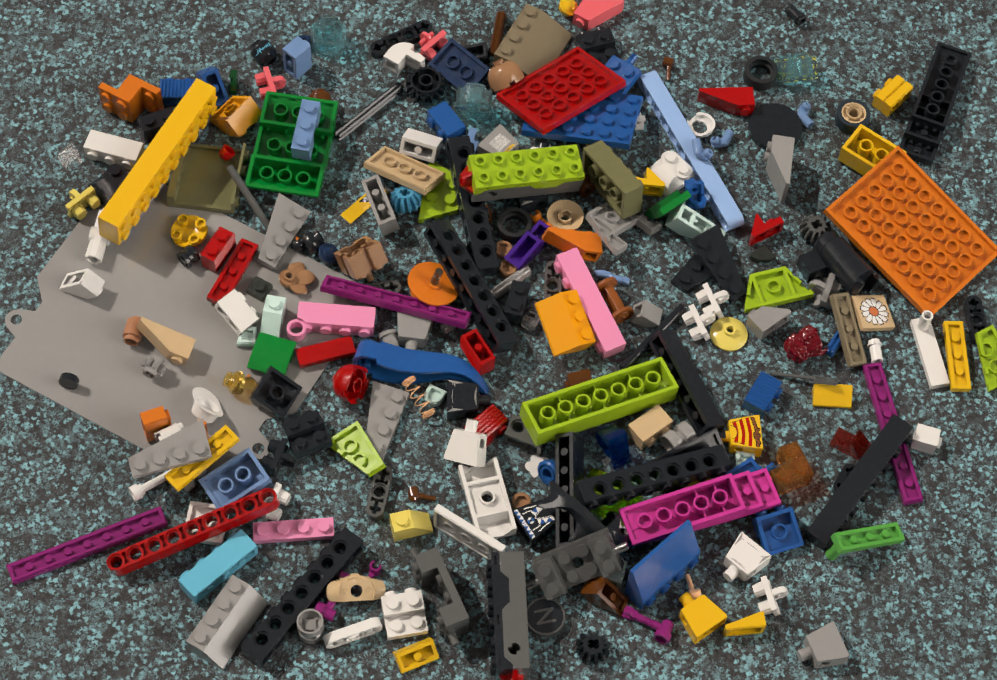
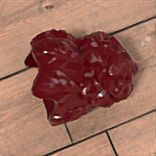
M808 325L799 330L798 334L792 333L785 340L783 345L789 360L792 359V362L800 364L806 361L808 357H818L826 353L827 348L822 349L823 344L817 333V328Z

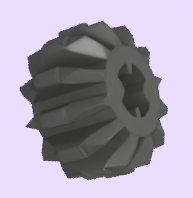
M811 213L809 217L805 216L799 228L800 236H804V242L809 240L812 245L822 234L831 231L830 222L826 221V217L821 218L819 213L816 216Z

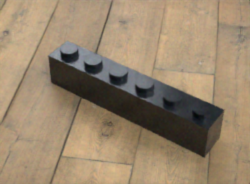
M658 330L648 343L656 358H663L677 382L679 389L676 396L697 436L712 428H717V431H720L725 426V423L675 330Z
M572 431L555 435V483L576 499L573 488L576 481L584 479V439ZM556 508V548L570 543L568 539L576 526L573 516L567 510Z

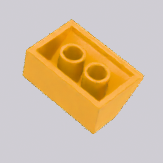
M577 289L560 292L535 303L554 357L586 350L596 342Z

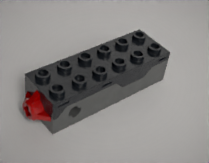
M524 551L491 552V559H487L486 579H488L489 653L491 656L490 675L494 676L495 680H528L530 658Z

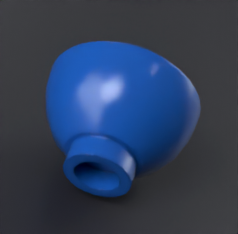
M555 460L541 461L537 468L538 475L549 486L550 481L553 480L555 482Z

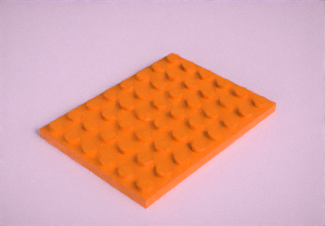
M899 146L893 149L823 212L921 314L923 311L929 310L934 315L997 256V245Z

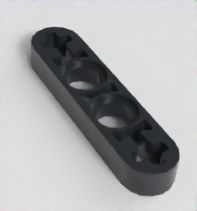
M422 20L373 42L370 45L371 56L375 59H382L385 53L392 47L389 44L392 40L398 43L406 42L411 44L419 42L421 40L420 34L423 31L428 34L432 32V23ZM408 33L414 35L411 39H407L404 36Z

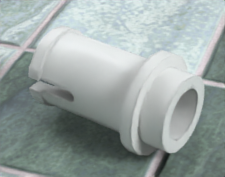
M877 338L869 340L867 344L872 363H882L884 361L881 351L882 342Z

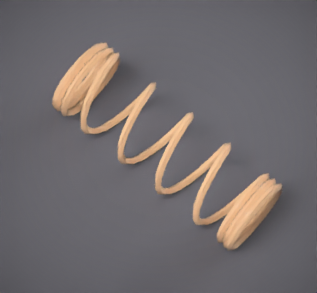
M410 376L409 378L405 379L401 384L403 386H406L405 391L414 390L411 393L410 398H418L415 401L414 405H423L420 408L419 413L423 414V419H427L436 412L435 408H432L425 412H420L421 409L430 401L416 405V402L421 397H423L425 393L417 397H411L412 394L421 386H418L411 390H406L407 387L416 380L415 376Z

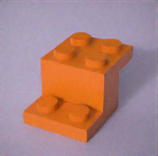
M131 74L128 75L118 89L103 82L98 86L102 108L108 113L119 116L124 121L127 120L133 123L144 108L152 113L164 109L161 89Z

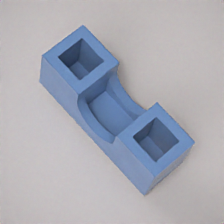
M302 99L291 145L292 158L311 160L315 128H318L321 117L320 102Z

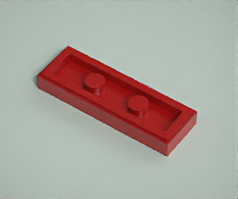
M346 336L297 348L295 353L301 369L354 356L356 350L352 337Z

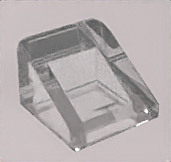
M73 143L68 144L57 155L65 170L82 163L81 156Z

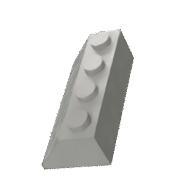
M232 575L186 640L188 650L223 670L268 605V602L251 585Z

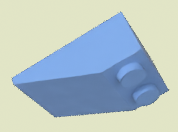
M249 447L198 480L217 509L262 489L274 486Z

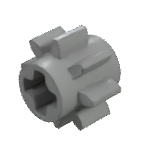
M151 355L149 358L145 357L141 363L143 374L151 379H156L158 375L162 377L166 370L164 368V360L157 355Z

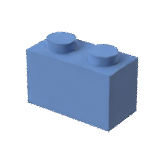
M297 36L282 48L284 70L296 80L312 67L311 46L308 41Z

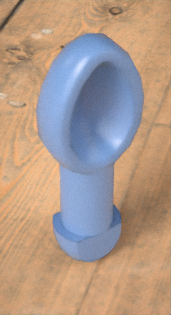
M605 270L594 271V276L599 280L615 277L619 284L627 286L630 283L628 277L614 275Z

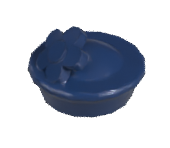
M330 243L322 244L319 247V259L325 264L336 263L337 260L334 253L338 249Z

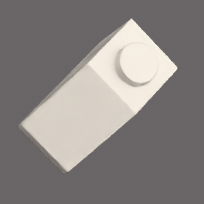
M87 268L67 273L59 289L84 299L98 297L102 293L105 281Z

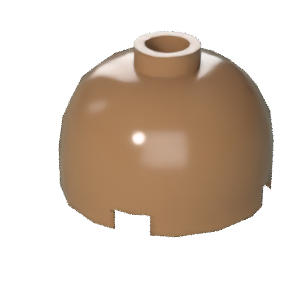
M503 58L493 63L494 66L488 72V82L491 90L494 92L510 87L511 83L514 81L517 83L525 77L517 63L511 60L504 61Z

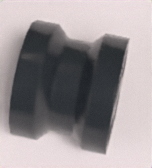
M187 245L183 252L177 253L178 260L187 269L192 266L193 262H198L201 259L199 253L191 245Z

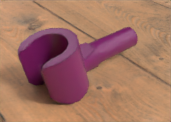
M372 561L369 565L368 576L370 578L381 573L382 565L378 569L373 568L375 561Z

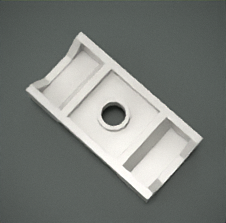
M497 457L489 460L485 467L458 465V475L473 521L472 525L494 539L516 535L517 526ZM488 494L493 499L490 502H485L482 500V496Z

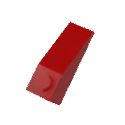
M753 87L699 88L698 102L733 115L748 116L754 111Z

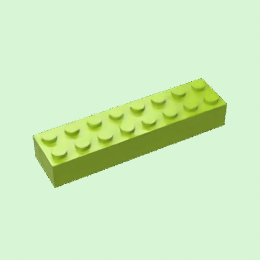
M659 357L522 402L519 416L535 446H539L555 440V435L572 431L577 433L652 408L657 404L660 405L675 400L679 386L663 358Z

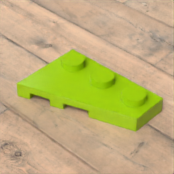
M993 324L975 334L987 393L997 388V331Z

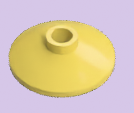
M723 317L712 324L710 338L719 349L736 351L745 345L748 332L745 325L738 319Z

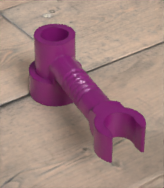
M342 571L338 580L349 576V574ZM328 600L327 604L318 601L315 610L321 613L323 619L333 622L337 613L336 610H333L336 602Z
M630 606L625 607L622 615L624 619L637 621L655 629L654 640L664 645L669 643L674 627L673 622L665 619L662 623H659L639 614L638 611Z

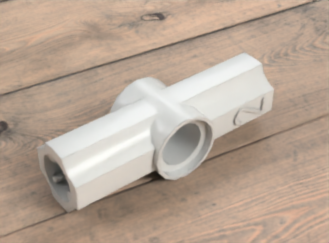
M98 216L94 227L92 226L90 229L89 245L85 254V260L95 265L102 262L106 246H109L111 242L99 235Z

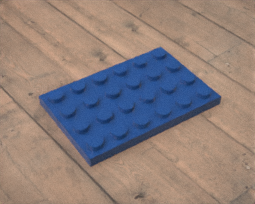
M615 92L545 135L524 121L521 135L590 145L602 140L612 148L629 150L643 104V96Z

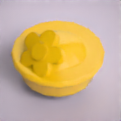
M560 0L559 11L566 17L573 16L574 11L578 7L577 2L574 0Z

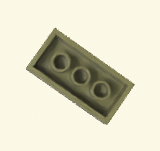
M602 140L584 147L582 160L584 175L587 174L590 177V182L594 183L596 191L622 220L640 212L644 189L642 181L633 175L631 169L627 168L622 163L620 157H617L612 152L610 146L606 145Z

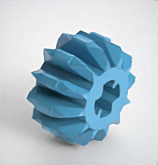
M402 185L400 188H394L390 196L392 209L396 213L402 212V214L407 212L411 214V211H417L421 207V193Z

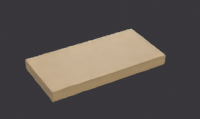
M386 146L367 159L363 166L365 169L423 195H426L442 182L446 173Z

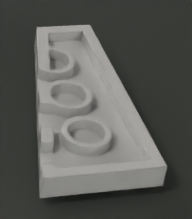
M279 193L257 262L274 270L311 212Z
M373 381L366 435L383 461L408 401L409 392Z
M203 419L129 457L128 460L133 479L211 459L212 454Z

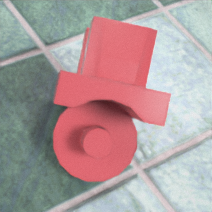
M442 30L434 36L433 32L428 34L423 31L420 34L421 40L418 42L420 46L424 45L420 48V54L428 61H431L437 54L434 48L437 46L441 50L448 42L445 38L447 33Z

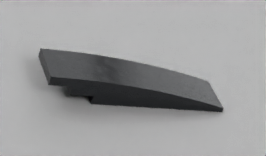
M938 42L899 146L907 152L906 154L912 160L929 166L932 165L972 55L971 52Z

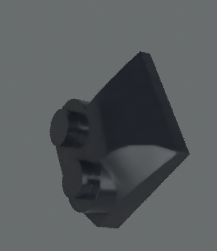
M112 164L106 169L105 174L89 184L88 187L92 186L95 189L96 196L105 207L127 177L128 172L123 166Z
M270 366L260 378L249 399H251L252 404L256 407H263L277 417L284 419L303 387Z

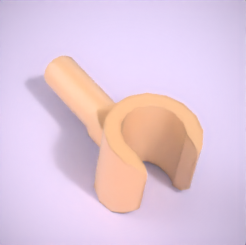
M686 574L688 593L695 600L701 596V589H694L690 574Z

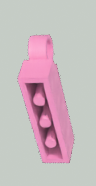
M299 301L297 319L291 320L287 324V336L295 342L303 340L306 333L320 332L325 335L333 333L342 336L359 335L360 337H374L376 307ZM295 327H299L302 329V331L297 334L291 332V330Z

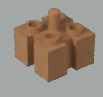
M366 235L353 242L351 246H346L334 253L342 273L350 275L356 280L366 277L368 282L374 280L371 269L374 271L383 268L384 264L389 262L381 243L375 239L372 240Z

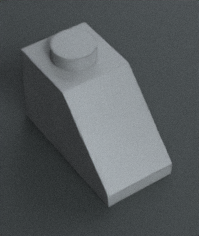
M762 306L757 310L753 309L749 312L746 326L761 341L788 322L791 311L789 309Z

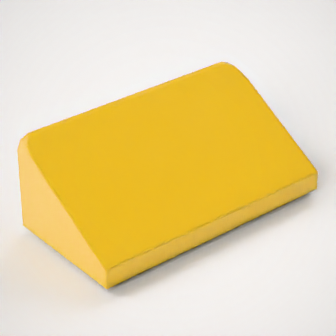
M814 383L812 388V405L816 407L851 409L853 386Z
M431 637L392 652L401 674L440 659L434 640Z

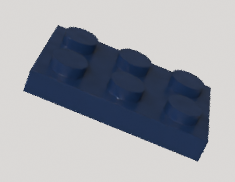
M452 38L428 63L430 68H436V71L442 73L441 77H445L446 81L468 98L488 76L490 70L487 65Z

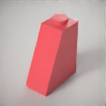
M582 0L573 13L572 24L589 31L621 13L625 0Z

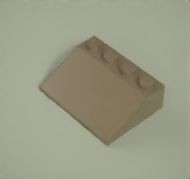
M526 3L495 51L493 63L502 58L504 61H514L519 65L526 77L560 57L571 40L572 34L543 10Z

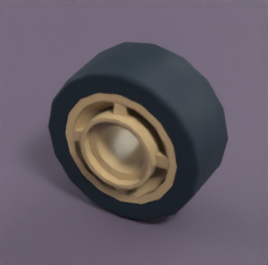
M848 99L840 103L834 120L836 126L841 131L852 135L860 124L865 127L868 126L871 113L868 106L862 101Z

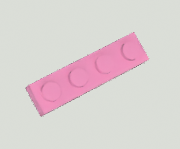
M333 517L253 522V542L255 544L332 539L334 536Z

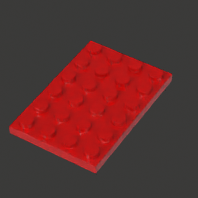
M577 46L527 75L521 81L496 93V99L541 134L545 135L625 87L626 80Z

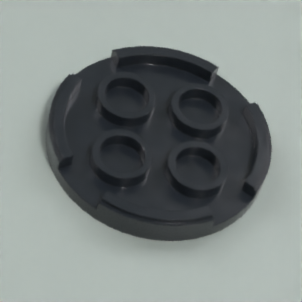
M776 103L758 107L753 111L748 122V133L753 142L761 148L767 147V142L772 140L773 135L795 138V146L801 137L803 128L801 119L795 111L785 105Z

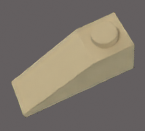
M141 317L137 324L138 330L166 359L175 365L184 366L189 359L196 339Z

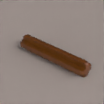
M504 11L496 13L489 54L494 57L495 51L502 42L507 16Z

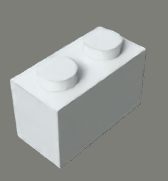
M408 128L402 136L399 153L434 163L440 154L443 138Z
M234 289L220 299L214 308L239 337L248 328L253 326L259 318L257 311L252 306L249 307L245 302L244 295Z

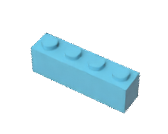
M242 529L237 533L233 532L226 542L214 547L210 555L199 559L195 567L181 574L180 579H178L180 588L197 604L258 554L257 545Z

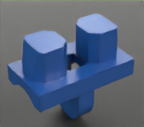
M694 178L685 180V191L688 190L691 194V197L685 201V205L692 210L703 209L707 204L706 197L704 196V182L702 180L696 181Z

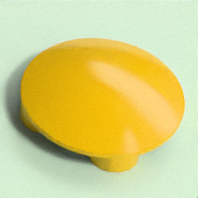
M186 214L179 215L170 230L173 242L180 247H186L187 245L195 247L205 240L208 233V227L203 218Z

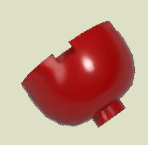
M353 364L342 366L332 378L333 390L336 396L344 402L356 404L357 402L355 401L358 397L362 399L367 391L369 379L366 378V373H368V370L365 367Z

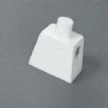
M467 419L465 429L453 430L443 459L475 467H485L486 434L476 432L477 420Z

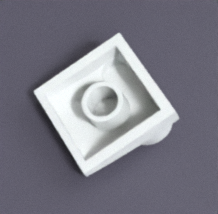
M674 151L664 152L661 158L649 167L665 183L663 191L665 197L683 188L685 180L695 177L691 166Z

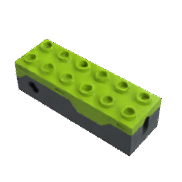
M574 144L469 155L465 169L459 176L460 186L470 193L471 202L579 191L585 175L578 146Z

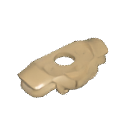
M352 573L349 576L340 578V580L332 581L326 587L327 598L332 602L381 599V596H384L386 592L385 584L382 580L359 575V573ZM354 585H359L362 589V593L358 597H354L351 594V588Z

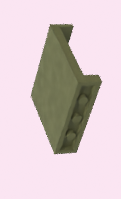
M191 143L187 154L179 158L177 168L172 170L166 196L168 207L235 214L236 207L240 205V196L238 195L241 191L226 168L232 164L241 179L246 176L247 167L245 162L249 161L250 156L246 143H243L242 149L232 148L235 151V155L227 161L219 157L221 147Z

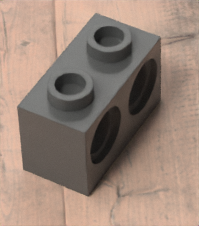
M512 416L505 431L503 442L540 456L545 444L535 446L521 417ZM514 429H521L522 432H515Z

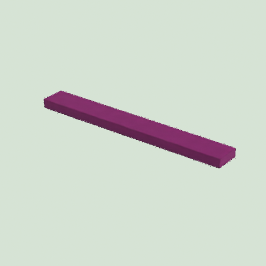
M326 275L320 286L321 292L462 329L467 328L472 312L445 305L431 306L415 297Z
M882 363L862 365L863 375L880 430L882 431L894 414L897 415ZM903 443L900 447L902 451L896 459L892 458L890 460L903 505L922 503L924 499L908 447Z
M161 506L7 564L6 567L12 583L15 585L168 526Z

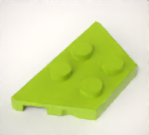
M429 162L428 165L446 173L445 179L426 195L422 196L418 223H424V220L430 218L439 219L446 215L458 214V203L451 172L436 162Z
M786 266L749 275L744 313H749L753 309L757 310L762 306L774 307L813 298L814 292L811 289L805 288L802 285V281L794 276Z

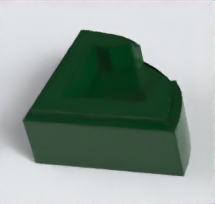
M231 70L229 75L231 80L229 93L230 95H236L238 72L237 70Z

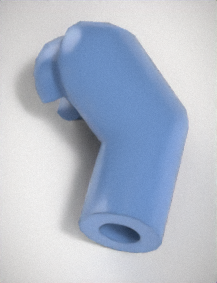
M803 102L798 108L797 115L804 126L809 129L814 124L808 117L811 105L808 102Z
M726 129L723 137L719 138L716 136L715 138L713 136L710 139L711 146L716 149L728 146L734 132Z

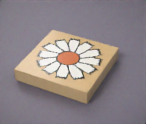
M855 295L850 297L860 331H891L895 328L884 295Z

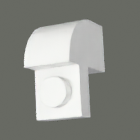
M397 43L390 47L383 56V67L398 75L406 65L414 70L419 69V67H425V57L420 53H415L414 45L411 43Z

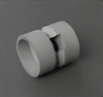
M682 421L673 427V430H669L661 435L660 440L665 450L669 451L697 435L687 422Z
M306 609L300 612L296 621L299 638L306 644L319 642L324 636L323 616L315 609Z

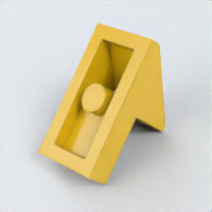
M647 167L644 178L636 177L643 183V195L662 197L665 183Z

